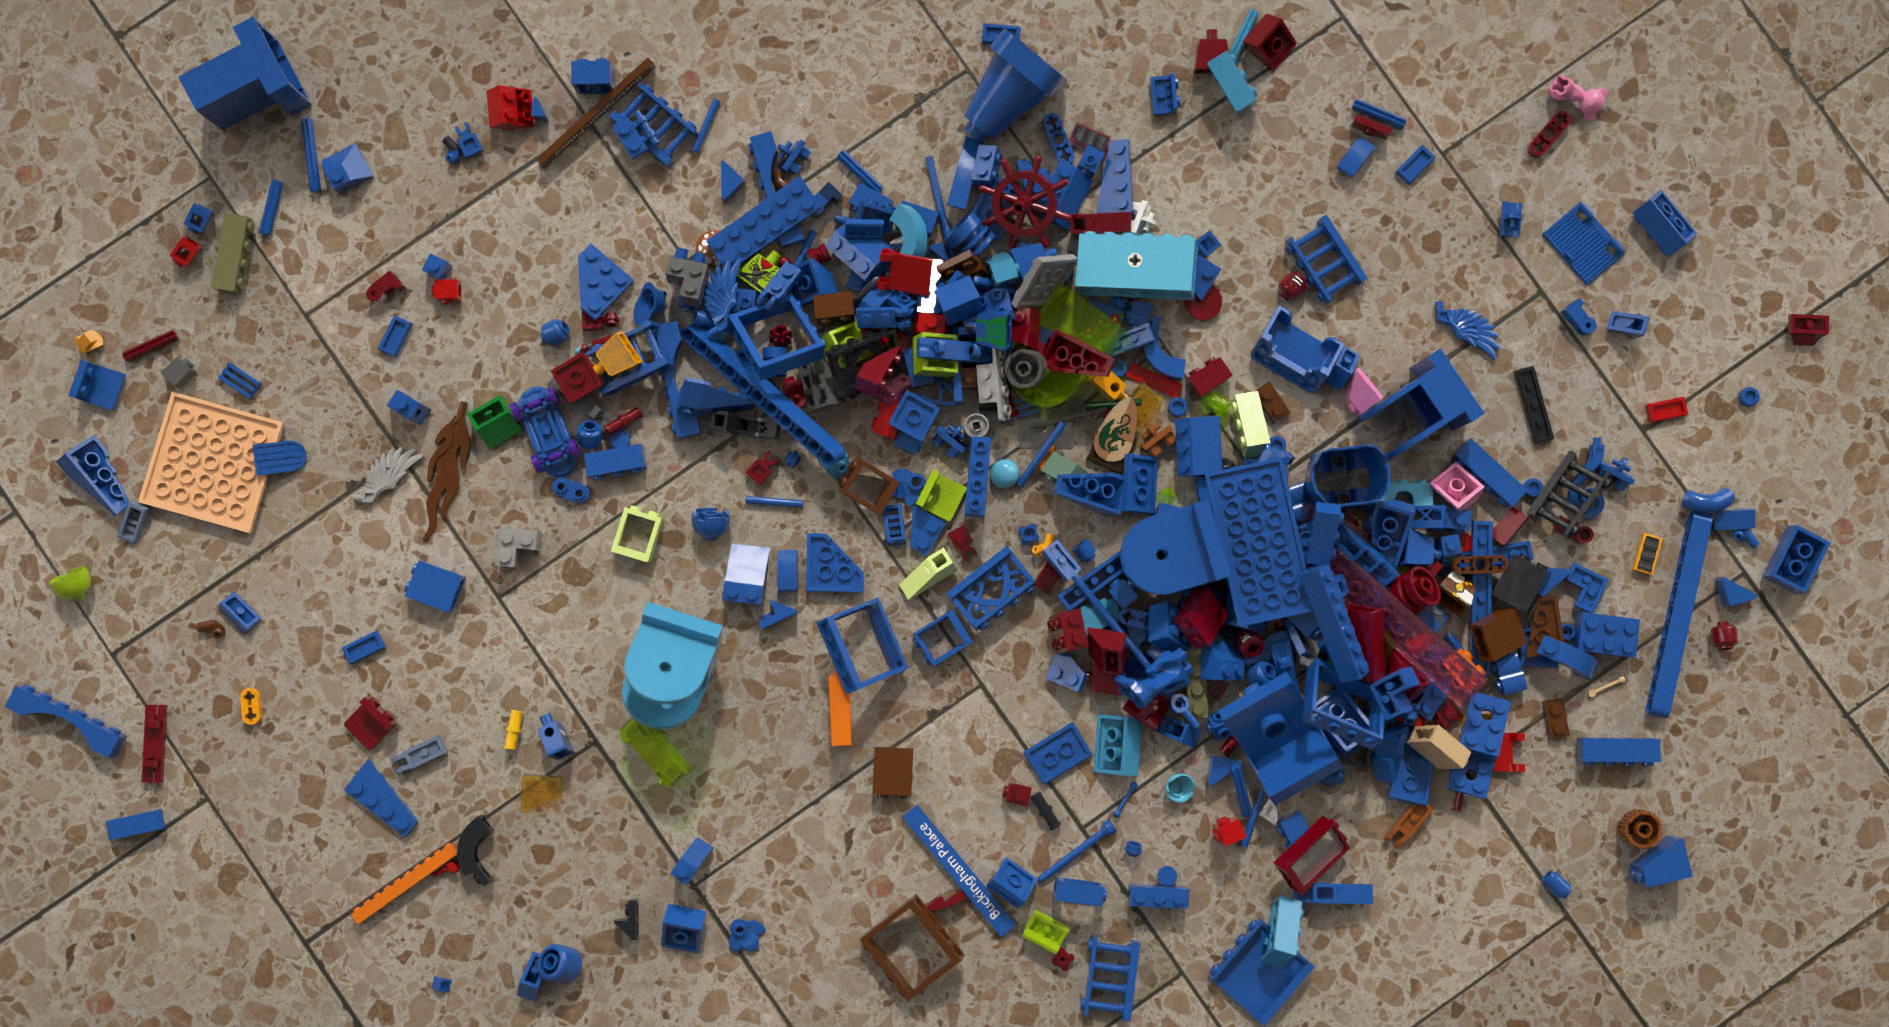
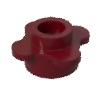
M1059 948L1058 953L1052 958V964L1061 967L1062 971H1067L1071 961H1074V955L1066 952L1064 948Z

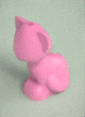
M1559 75L1549 88L1550 94L1554 99H1570L1574 102H1580V110L1588 121L1594 120L1596 113L1603 108L1604 99L1608 95V91L1604 88L1591 89L1585 92L1582 87L1574 84L1573 80L1563 75Z

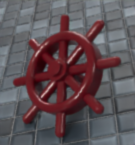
M1039 155L1034 158L1031 170L1013 172L1008 161L1002 158L1000 164L1006 177L999 182L995 189L980 185L978 188L979 192L993 196L992 209L994 215L985 219L982 222V226H990L998 222L1002 228L1011 233L1008 246L1010 250L1016 248L1019 236L1027 237L1036 234L1043 247L1048 248L1050 242L1043 230L1051 224L1054 218L1068 222L1072 220L1070 214L1057 210L1058 199L1056 191L1066 187L1069 181L1062 179L1052 185L1046 177L1038 173L1042 161ZM1019 179H1028L1025 192H1023L1018 182ZM1036 182L1043 190L1032 195ZM1011 184L1017 196L1005 193V188ZM1046 196L1048 198V207L1035 203ZM1002 200L1014 203V205L1003 210ZM1033 210L1046 214L1041 223H1039ZM1014 213L1018 214L1015 224L1007 218ZM1026 214L1033 227H1022Z

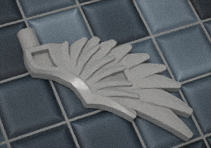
M402 447L395 453L394 450L390 449L387 457L383 453L380 460L375 459V465L371 464V471H367V484H365L363 495L353 494V502L372 504L382 492L395 489L397 483L408 474L406 470L424 458V454L412 456L416 452L414 448L402 454L404 450Z

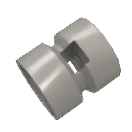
M974 413L966 418L964 433L969 439L972 440L973 436L985 437L987 435L989 422L984 415Z

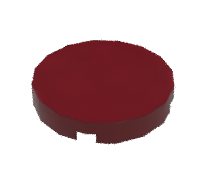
M1211 285L1202 301L1199 300L1195 293L1194 300H1184V307L1192 318L1199 321H1207L1214 318L1220 312L1222 296L1220 291L1214 285Z

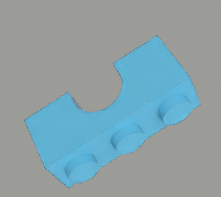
M1396 480V483H1390V487L1380 501L1395 500L1396 494L1402 492L1408 496L1409 504L1414 506L1433 505V488L1429 485L1430 483H1427V480H1415V483H1408V480ZM1375 502V503H1372V504H1371V505H1372L1371 507H1375L1376 502Z

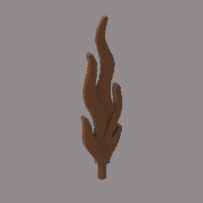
M460 401L457 416L454 415L453 419L439 432L435 439L436 445H439L444 439L445 441L432 455L428 465L427 481H432L435 466H437V476L433 489L426 501L429 527L423 540H427L435 531L437 526V507L443 491L446 489L447 493L441 506L442 517L446 518L447 509L458 490L459 470L457 452L460 447L461 467L466 468L471 440L466 425V418H464L468 403Z

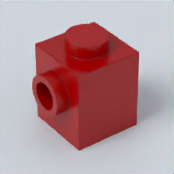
M458 279L434 280L431 292L434 299L440 302V304L451 305L452 302L462 301V283Z

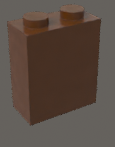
M1502 607L1469 625L1481 661L1494 662L1527 644L1525 632L1516 608Z
M874 748L872 794H876V798H888V795H896V799H907V796H911L913 748Z

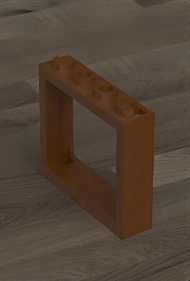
M917 893L869 929L859 939L862 947L873 956L874 962L886 972L888 980L897 986L900 995L908 1001L960 963L965 956ZM909 908L950 958L948 963L913 989L872 938Z

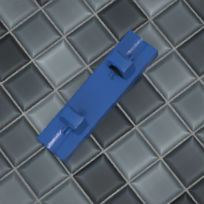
M922 337L917 339V358L979 364L991 363V347L980 345L976 342Z
M1289 639L1269 643L1276 677L1287 672L1299 691Z

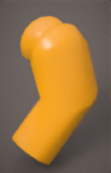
M1046 533L1044 543L1032 547L1034 556H1044L1041 552L1054 542L1055 535Z

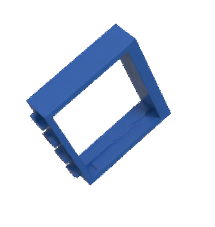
M792 294L786 295L771 311L766 309L768 303L766 302L762 305L728 315L729 329L760 381L824 359L825 342L819 338L816 327L810 324L808 314L802 311L799 300H795ZM791 310L812 345L764 361L744 326Z
M879 597L816 622L846 695L908 669ZM866 609L891 670L861 682L835 621Z
M1316 657L1306 672L1303 721L1371 750H1374L1383 740L1384 715L1369 686L1373 683H1366V680L1361 679L1340 683L1334 665ZM1318 679L1369 700V730L1317 709Z

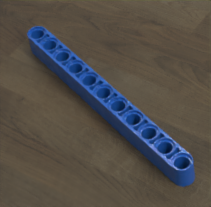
M690 324L681 330L682 339L824 465L831 467L845 457V449L840 443L767 379L760 381L749 363L717 335L711 337L708 327Z
M1691 511L1687 518L1646 704V713L1649 715L1668 718L1671 712L1710 535L1711 515Z

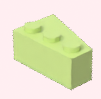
M1258 391L1235 395L1234 402L1231 403L1233 414H1236L1235 423L1236 429L1239 431L1243 459L1259 458L1265 449L1264 444L1270 445V439Z

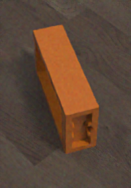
M833 671V675H828L832 746L852 745L850 694L846 695L837 671Z

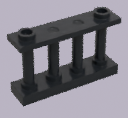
M1569 450L1527 511L1529 519L1535 522L1538 517L1545 518L1566 530L1564 536L1569 541L1571 537H1575L1579 532L1580 523L1602 491L1610 487L1612 483L1611 472L1606 471L1603 477L1578 464L1577 454ZM1570 470H1575L1598 483L1593 492L1591 493L1568 480L1567 474ZM1559 486H1565L1586 498L1587 500L1582 508L1558 496L1556 490ZM1553 501L1576 514V517L1569 524L1546 511L1545 506L1547 503Z

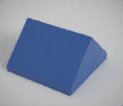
M970 275L934 290L948 326L984 311L980 296Z

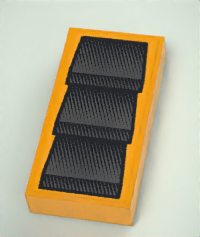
M1642 533L1632 570L1653 575L1663 538Z

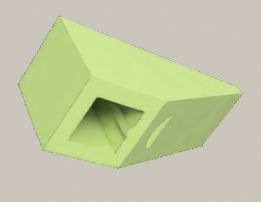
M942 548L926 558L899 585L907 599L911 600L956 572L957 568L945 549Z

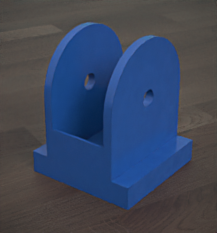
M1441 348L1410 367L1416 379L1359 416L1362 422L1401 396H1404L1424 425L1423 429L1385 454L1387 460L1407 450L1445 424H1448L1453 431L1485 414Z
M1209 499L1141 520L1129 530L1121 545L1120 561L1126 577L1134 586L1147 593H1174L1231 576ZM1158 550L1164 552L1165 557L1163 560L1157 558L1156 553Z

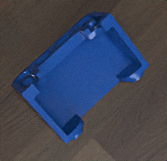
M1279 305L1254 345L1250 355L1256 362L1303 390L1315 392L1329 376L1345 344L1334 337H1328L1323 342L1292 325L1290 323L1293 318L1289 310Z

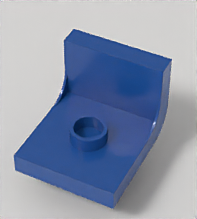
M1287 672L1262 686L1257 682L1243 689L1245 691L1243 697L1218 710L1223 722L1252 764L1274 805L1283 802L1343 768L1323 730L1303 721L1304 699Z

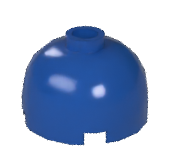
M698 508L696 513L694 511L691 513L692 527L705 540H715L716 537L723 535L729 527V511L723 509L722 513L716 512L717 508Z

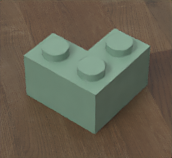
M1054 451L1041 469L1046 475L1045 479L1052 484H1055L1059 474H1089L1077 463Z

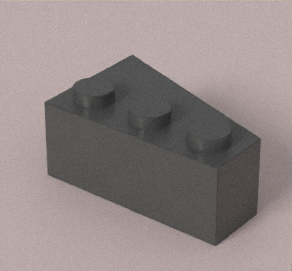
M825 356L824 359L798 367L806 399V413L826 411L847 403L844 397L835 396V385Z

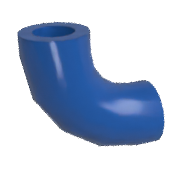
M1721 488L1714 494H1701L1688 490L1683 497L1681 507L1698 513L1721 512L1734 503L1735 495L1728 488Z

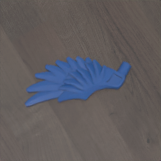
M738 259L732 268V261L728 260L724 266L723 273L721 272V267L717 266L715 276L711 273V282L707 281L709 290H704L707 295L704 296L707 302L705 307H707V311L711 314L716 325L708 330L711 337L729 328L728 315L737 304L736 293L739 283L736 282L742 263L741 259Z
M1443 301L1435 302L1437 321L1449 326L1453 330L1456 339L1467 342L1473 348L1478 346L1493 360L1497 359L1493 348L1499 350L1500 346L1491 337L1497 338L1498 334L1490 330L1494 328V325L1485 324L1489 321L1488 319L1480 318L1482 316L1481 313L1475 314V310L1469 311L1468 308H1461L1457 311L1455 309L1444 310Z

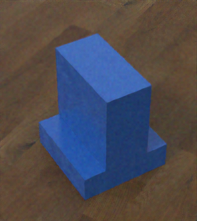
M251 17L232 27L241 43L240 45L178 76L195 110L222 131L275 103H278L291 115L312 105L278 39L255 17Z

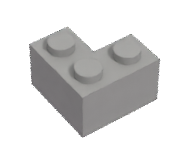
M499 527L495 566L519 568L521 549L540 551L542 532Z

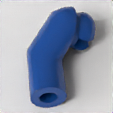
M1750 529L1734 530L1732 533L1736 541H1747L1752 549L1760 545V542Z

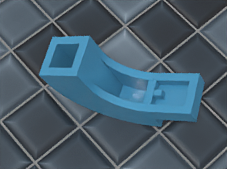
M899 203L889 220L897 225L902 232L903 246L900 253L924 258L927 248V230L924 221L911 206Z

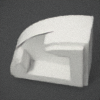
M1268 798L1260 810L1259 816L1275 826L1278 821V812L1276 806Z

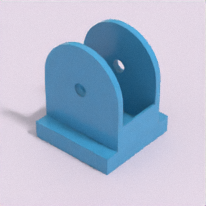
M648 602L642 614V622L625 660L626 678L622 688V701L629 715L640 724L655 729L675 728L689 721L697 712L709 680L712 679L715 672L723 626Z

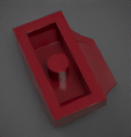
M1788 315L1789 334L1792 336L1793 344L1814 346L1821 337L1829 335V316Z

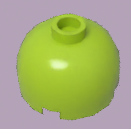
M85 566L74 568L68 571L69 573L61 574L52 579L49 584L54 594L65 600L74 599V601H78L86 596L84 593L90 589L92 582L90 572Z

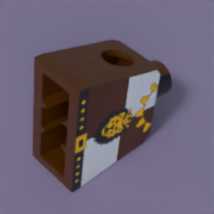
M1452 571L1439 584L1441 591L1439 603L1460 618L1470 608L1476 587L1468 581L1469 576L1467 574H1457Z

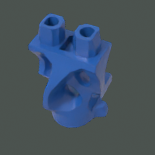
M1178 648L1173 653L1168 650L1164 651L1146 670V673L1150 676L1145 680L1128 679L1121 674L1116 676L1114 680L1119 686L1118 691L1133 701L1138 709L1149 705L1158 694H1169L1188 686L1190 681L1187 676L1194 670L1190 663L1184 661L1188 658L1186 652Z

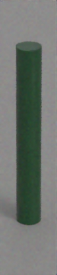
M1141 398L1134 399L1136 406H1142ZM1121 400L1087 402L1085 408L1086 410L1113 408Z

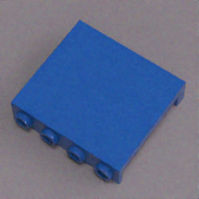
M1258 918L1257 920L1253 919L1247 926L1248 931L1244 935L1240 934L1234 942L1236 945L1231 950L1225 951L1222 955L1223 960L1219 964L1216 963L1210 969L1208 977L1256 1018L1258 1022L1265 1026L1315 966L1300 953L1283 968L1261 963L1260 958L1265 955L1267 948L1264 940L1265 938L1269 939L1270 927Z

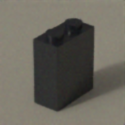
M1522 553L1519 556L1513 554L1507 570L1503 572L1491 595L1530 614L1551 573L1547 571V566L1539 562L1536 565L1529 562L1531 558Z

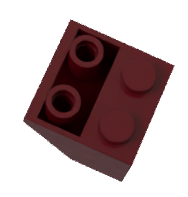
M1088 627V648L1091 659L1103 673L1121 674L1123 676L1128 659L1127 634Z

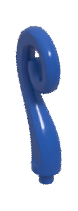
M1593 437V445H1589L1588 460L1584 465L1585 468L1592 472L1596 471L1604 458L1605 445H1601L1600 437ZM1577 473L1572 482L1582 486L1588 478ZM1588 488L1586 490L1592 493L1594 488ZM1569 489L1568 501L1582 508L1578 501V494ZM1602 493L1596 500L1594 508L1589 510L1583 520L1593 519L1602 512L1605 504ZM1581 496L1580 498L1581 502L1585 503L1587 500L1583 496Z

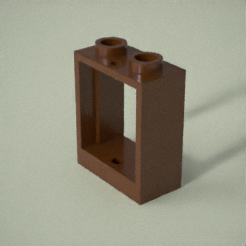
M857 458L850 463L848 467L850 471L847 476H843L840 480L838 491L873 513L881 515L900 482L863 459ZM862 466L887 481L873 505L848 490Z

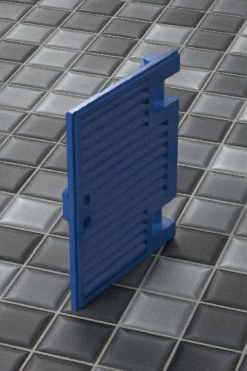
M1580 201L1542 235L1587 286L1625 254V251L1617 239L1612 238L1594 217V213L1590 208ZM1580 210L1586 216V218L1582 222L1575 215ZM1609 245L1616 250L1612 256L1606 250Z

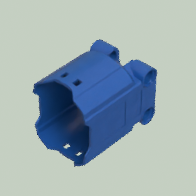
M1369 444L1329 448L1318 454L1310 455V464L1305 474L1306 489L1315 504L1319 502L1339 505L1340 509L1371 507L1372 503L1382 500L1390 487V468L1387 457L1377 446ZM1335 457L1342 459L1343 464L1341 467L1334 464ZM1367 468L1369 487L1318 492L1316 488V473ZM1340 495L1347 497L1346 504L1339 503L1338 497Z

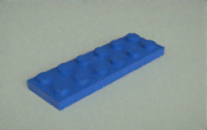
M798 176L706 242L724 267L727 261L731 260L732 268L738 259H741V264H743L822 209L802 177Z

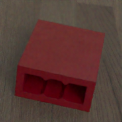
M1206 586L1194 589L1173 621L1191 645L1198 649L1211 645L1229 614Z

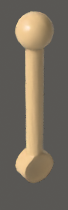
M1620 676L1618 680H1615L1596 690H1589L1588 696L1595 697L1596 693L1601 692L1618 683L1623 684L1626 681L1625 677Z

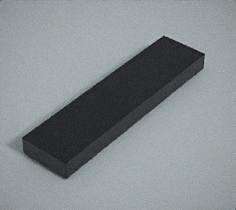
M1534 366L1515 370V378L1534 444L1554 439Z

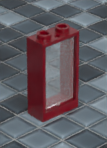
M1322 815L1273 862L1288 886L1301 896L1350 849L1346 842L1348 840L1347 837L1339 831L1338 823L1332 818L1329 820Z

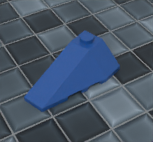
M685 377L679 391L676 412L688 417L692 415L700 416L712 414L713 410L729 412L754 410L756 404L744 394L738 392L731 394L726 391L727 388L719 387V389L710 386V382Z
M1115 473L1059 474L1054 494L1105 516L1121 515L1124 476Z
M1397 500L1377 501L1371 517L1372 547L1396 570L1415 515V506Z

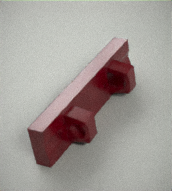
M145 705L141 778L143 783L164 782L168 705Z

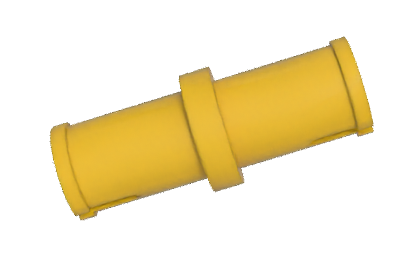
M511 710L509 725L506 727L507 735L504 748L516 750L518 735L522 730L520 729L522 711Z

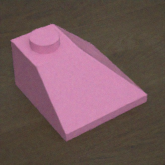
M1357 368L1348 379L1346 402L1350 412L1359 416L1381 400L1383 396L1363 371Z
M1457 462L1429 484L1457 510H1464L1470 507L1480 498L1484 486Z

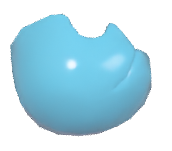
M1011 459L997 461L990 470V478L993 484L999 488H1010L1019 480L1020 469L1017 463Z
M1176 773L1167 780L1165 793L1170 800L1176 803H1183L1193 797L1196 784L1192 777L1184 773Z

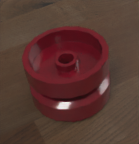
M1414 567L1391 582L1390 591L1395 604L1402 612L1409 616H1416L1426 609L1438 604L1441 599L1439 584L1435 577L1424 567Z

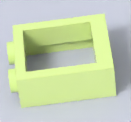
M631 505L630 509L624 507L611 552L651 563L664 519L659 518L660 514L649 511L646 514L641 512L642 508ZM629 514L655 521L646 553L620 546Z

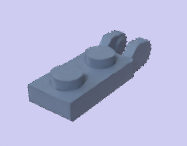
M438 735L403 751L402 754L392 758L391 762L397 763L401 759L406 758L408 764L395 770L399 774L448 752L441 736Z

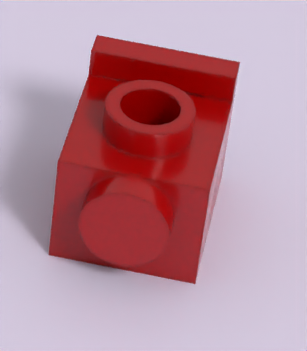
M185 235L180 239L169 256L173 258L172 261L175 264L187 267L202 246ZM184 248L189 251L188 255L183 254L182 250Z

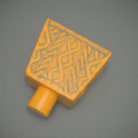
M621 331L615 333L596 352L599 362L593 366V369L598 375L607 371L610 376H613L639 365L643 361L624 332Z
M1112 371L1108 377L1090 375L1086 380L1090 386L1109 401L1131 397L1124 391L1127 385Z

